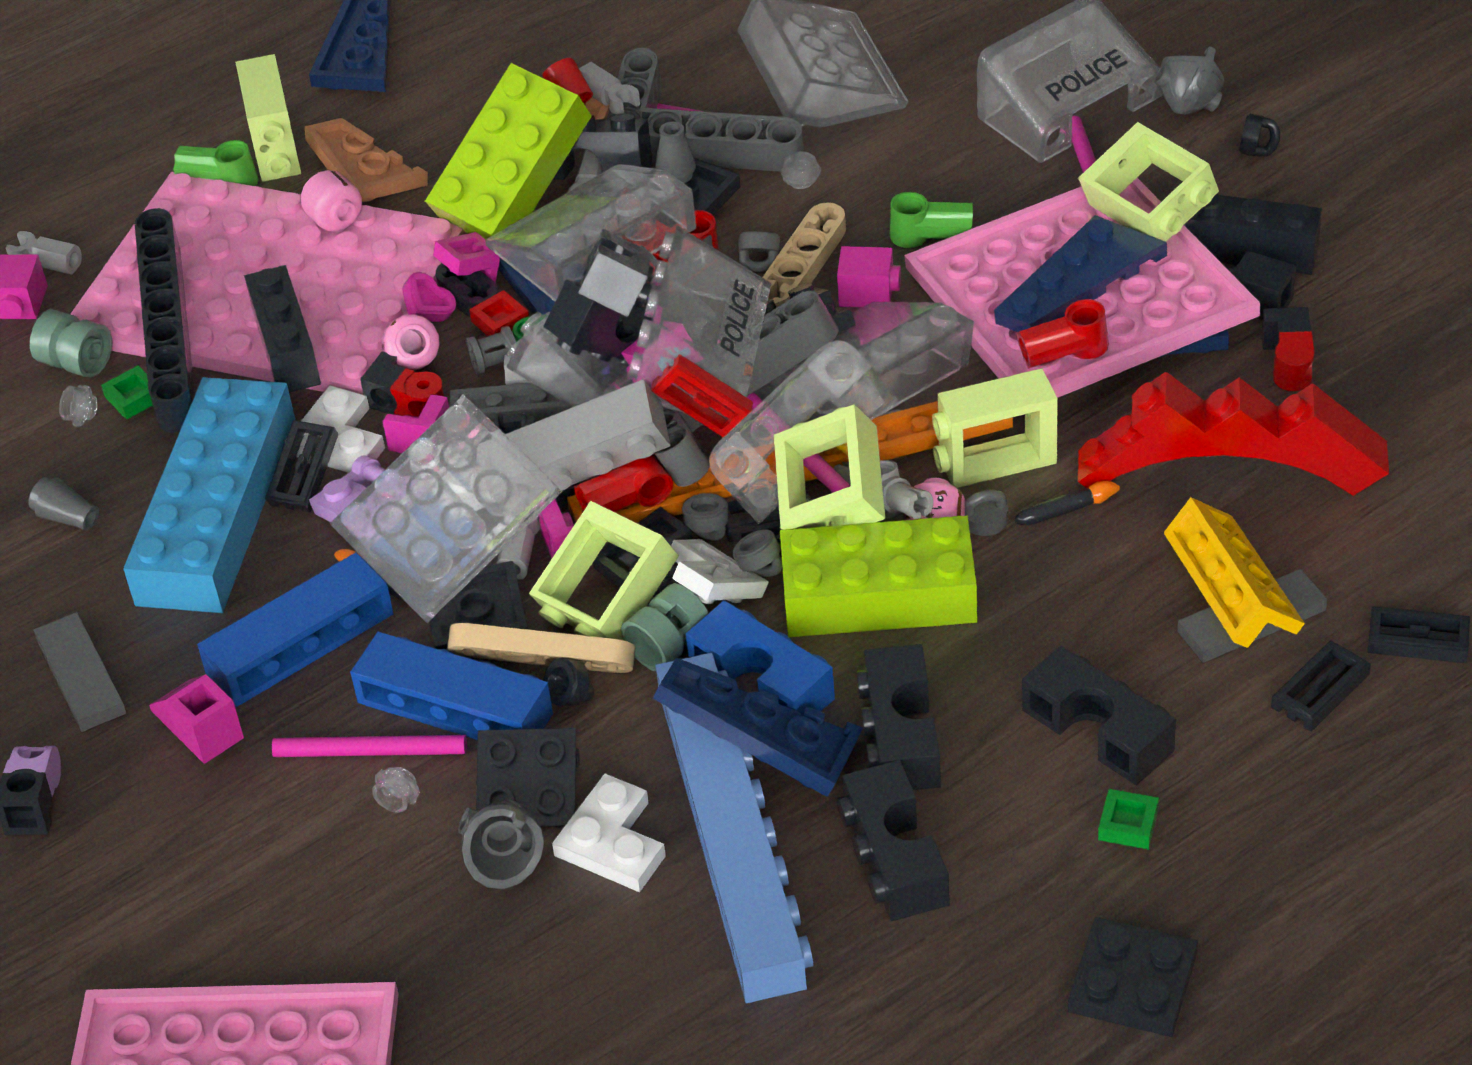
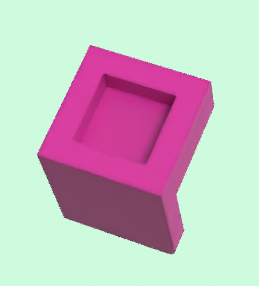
M430 395L419 417L387 414L383 420L388 450L414 455L446 443V425L451 424L448 398Z

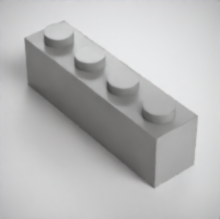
M644 379L478 445L485 489L504 511L522 507L530 501L556 491L565 490L573 484L596 475L606 474L614 468L637 459L649 457L653 453L671 446L662 403L655 393L651 391V388Z

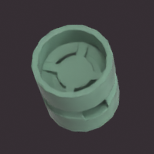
M49 309L42 313L35 322L30 336V351L36 361L56 368H64L68 372L83 377L92 378L98 375L105 368L112 350L111 332L105 325L87 319L80 321L74 315L54 309Z
M673 583L657 594L650 601L649 607L641 608L623 623L621 627L622 638L624 641H628L636 646L634 657L642 665L652 671H656L655 665L674 661L675 658H679L683 654L684 648H687L686 633L709 613L701 600L691 590L683 585Z

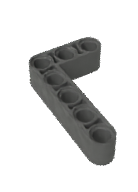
M635 48L626 53L622 59L617 79L621 81L622 85L636 87L640 98V105L637 107L629 102H624V114H632L635 119H648L653 163H656L660 139L659 129L664 123L674 121L684 126L685 136L693 157L717 167L789 172L803 165L805 150L802 127L795 119L778 116L657 109L662 92V79L656 53L649 48ZM610 108L607 119H610L612 116L615 115L610 111Z
M815 291L802 292L752 323L745 330L743 329V340L741 342L732 340L734 343L733 351L740 354L739 357L718 345L701 356L703 361L697 366L747 397L827 346L835 339L839 329L818 293ZM738 332L733 337L740 338V333ZM725 341L724 345L730 348V342ZM674 384V386L677 387L678 389L682 390L683 392H685L686 394H688V395L691 396L692 398L694 397V396L691 395L690 393L686 392L685 390H683L682 388H680L679 386H677L676 384ZM656 395L663 406L671 446L654 454L677 486L691 485L701 479L710 467V462L693 433L694 430L703 424ZM709 406V409L713 410L717 414H721Z

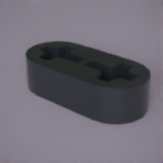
M443 263L438 265L436 269L437 285L449 290L456 299V307L469 317V309L499 293L495 282L481 271L473 272L470 275L457 276Z

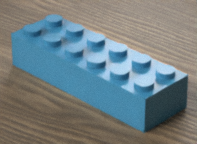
M202 377L123 568L135 606L213 613L224 612L265 504V497L283 451L285 440L288 437L293 420H296L287 383Z

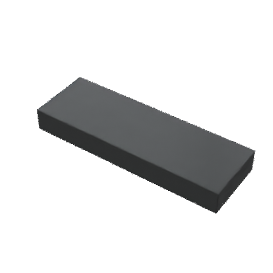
M1302 569L1275 579L1302 620L1326 611L1327 598ZM1211 607L1178 620L1177 632L1202 663L1242 647L1232 641ZM1267 623L1254 641L1282 630V628Z
M77 612L33 629L36 640L81 732L126 714L124 704Z

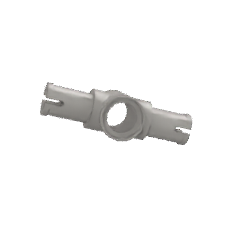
M889 460L880 461L885 519L897 516L900 513H905L914 519L922 518L921 515L927 516L933 508L932 495L926 490L912 487L906 479L901 478L896 462ZM842 462L843 466L840 464L836 465L833 469L851 485L849 462Z

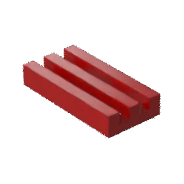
M680 354L674 359L673 366L668 365L663 370L662 377L657 376L652 382L651 391L723 438L732 432L752 412L753 401ZM672 383L676 384L677 386H679L680 388H682V389L685 390L686 392L690 393V394L693 395L694 397L692 398L691 396H689L688 394H686V393L683 392L682 390H680V389H678L677 387H675L674 385H672ZM709 406H710L711 408H713L714 410H716L717 412H719V413H721L722 415H724L725 417H727L728 420H726L725 418H723L722 416H720L719 414H717V413L714 412L713 410L709 409Z

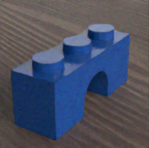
M725 600L686 633L688 658L712 653L717 671L726 670L728 677L732 679L746 673H761L762 675L757 679L758 691L762 689L778 695V704L801 713L806 706L821 712L835 699L833 667L823 657L816 654L812 655L794 644L784 633L773 631L757 621L750 612L739 610Z

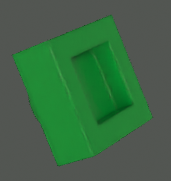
M139 365L101 385L105 398L126 420L153 406L148 390L147 373Z
M1108 789L1098 827V840L1149 850L1158 814L1159 798Z

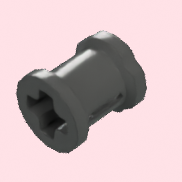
M509 326L501 327V332L476 339L474 336L466 338L469 357L477 375L485 373V368L504 363V355L519 354L515 337ZM493 348H501V350H497L491 353H485V351Z

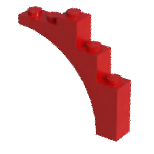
M1164 372L1153 381L1141 385L1132 394V414L1123 416L1114 426L1098 437L1089 439L1078 450V482L1085 488L1096 482L1110 481L1117 476L1155 463L1186 457L1222 455L1259 458L1294 466L1327 479L1353 496L1389 474L1387 441L1312 383L1297 394L1290 395L1282 404L1276 406L1240 377L1224 388L1217 389L1208 399L1203 400L1168 372Z

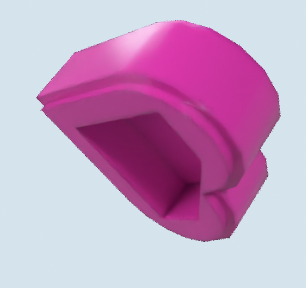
M413 273L403 285L402 291L408 315L415 314L425 317L430 322H441L447 320L456 308L454 295L444 287L437 286L436 281L426 273Z

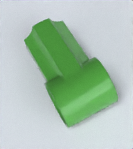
M230 140L222 143L217 148L179 146L174 154L175 165L173 170L175 174L183 173L195 178L222 180L250 186L258 184L259 178L248 145L244 141Z
M916 192L897 194L890 203V239L899 247L915 248L922 245L926 239H947L972 229L973 203L928 202L923 195Z

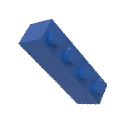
M357 552L198 643L197 646L206 675L233 700L235 708L392 616L394 613L387 583Z
M377 632L350 671L359 704L456 734L466 735V737L478 740V730L544 729L553 715L548 682L540 680L533 675H523L499 668L489 662H479L455 655L446 649H435L418 644L405 637H395Z

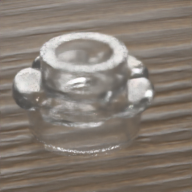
M803 151L788 155L784 159V165L781 168L783 181L797 189L811 186L821 174V167L816 163L815 156Z
M79 385L78 387L68 386L60 399L59 413L61 418L72 421L75 427H81L84 425L85 420L93 419L97 411V398L92 394L91 388L87 385Z
M389 767L386 771H378L375 776L376 784L372 789V794L377 803L386 810L400 813L405 811L409 804L414 805L417 802L420 790L416 778L408 770L401 767Z

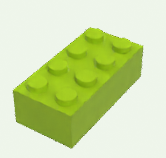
M511 63L425 202L439 218L448 220L450 223L462 228L467 234L477 232L498 250L512 246L592 115L577 94Z
M968 515L780 530L788 637L977 623V584Z

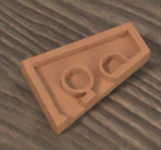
M343 118L305 126L306 142L327 170L339 172L357 187L362 197V202H369L375 198L428 186V172L419 166L413 169L403 164V156L393 150L387 153L374 145L373 137Z

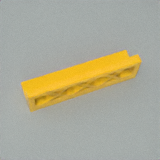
M1190 497L1164 531V535L1232 641L1248 648L1267 623L1297 635L1305 625L1304 621L1233 516Z

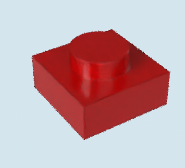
M504 290L469 309L471 322L487 336L501 332V327L509 326L511 331H513L516 322L529 317V311Z

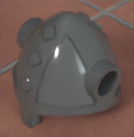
M1209 46L1205 50L1204 56H1168L1163 58L1154 83L1161 86L1164 97L1174 113L1188 115L1202 109L1213 112L1218 107L1222 98L1221 90L1225 81L1222 72L1213 61L1216 53L1215 48Z
M507 799V801L489 804L480 810L468 807L461 817L458 833L462 835L461 846L465 866L474 880L487 888L505 889L521 883L532 874L541 859L545 835L542 833L541 825L535 817L519 802Z

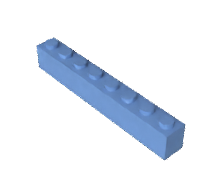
M712 653L682 659L728 677L726 670L717 671ZM674 661L655 665L658 687ZM662 704L745 1003L807 990L805 968L813 967L811 948L807 936L798 937L795 930L796 926L801 925L799 909L794 895L785 897L783 886L789 885L785 862L782 855L773 857L771 847L777 846L772 819L770 816L761 817L759 809L765 808L761 783L759 779L750 780L748 774L749 771H754L752 755L731 742L717 737L708 729L681 714L673 712Z

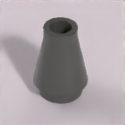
M674 121L664 123L659 129L660 139L655 170L661 180L667 184H684L692 178L693 172L696 169V162L686 139L684 126Z
M49 477L41 478L35 484L29 496V507L35 511L38 518L79 527L88 531L94 526L99 516V508L89 503L59 477L52 479Z

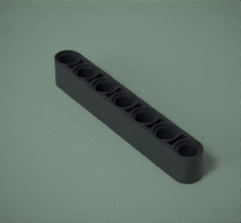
M153 208L139 214L134 223L148 390L159 427L166 432L179 433L195 397L181 250L170 212L161 208Z

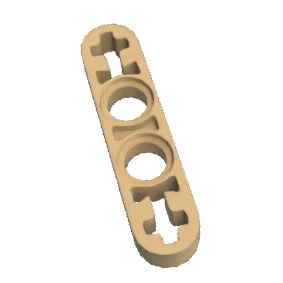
M820 203L809 210L755 287L753 292L754 305L773 299L775 303L789 297L788 291L813 282L845 235V212L841 206L835 203ZM808 245L819 247L813 251L800 250L801 247ZM788 271H798L801 273L796 277L782 276L783 273Z
M456 623L450 626L447 650L455 655L469 658L549 666L555 659L563 657L580 660L587 670L627 673L633 670L636 646L628 641L612 638Z

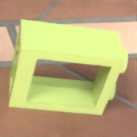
M275 54L237 61L236 67L262 182L301 174Z
M1139 122L1078 177L1090 206L1125 227L1165 242L1177 234L1183 225L1202 207L1206 206L1219 192L1209 163ZM1153 163L1183 182L1148 214L1120 197L1119 194Z
M1042 368L937 393L938 413L932 414V422L939 445L933 447V455L938 471L940 473L946 472L951 485L956 488L1057 464L1058 398ZM1025 414V433L963 448V429Z
M855 404L838 408L832 413L808 422L798 423L790 429L774 434L780 528L782 530L876 523L885 519L877 425ZM847 443L851 486L806 502L803 459Z
M590 501L529 594L542 607L539 614L559 628H563L565 623L575 627L574 632L577 635L623 640L621 633L623 623L638 610L647 606L679 555L662 535ZM608 541L640 557V559L598 620L566 604V602Z

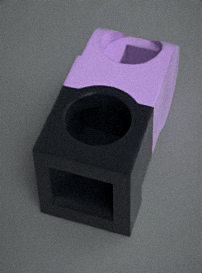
M56 746L14 747L10 759L7 760L0 781V821L5 835H48L52 822L49 809L54 790L58 787L61 776V760Z

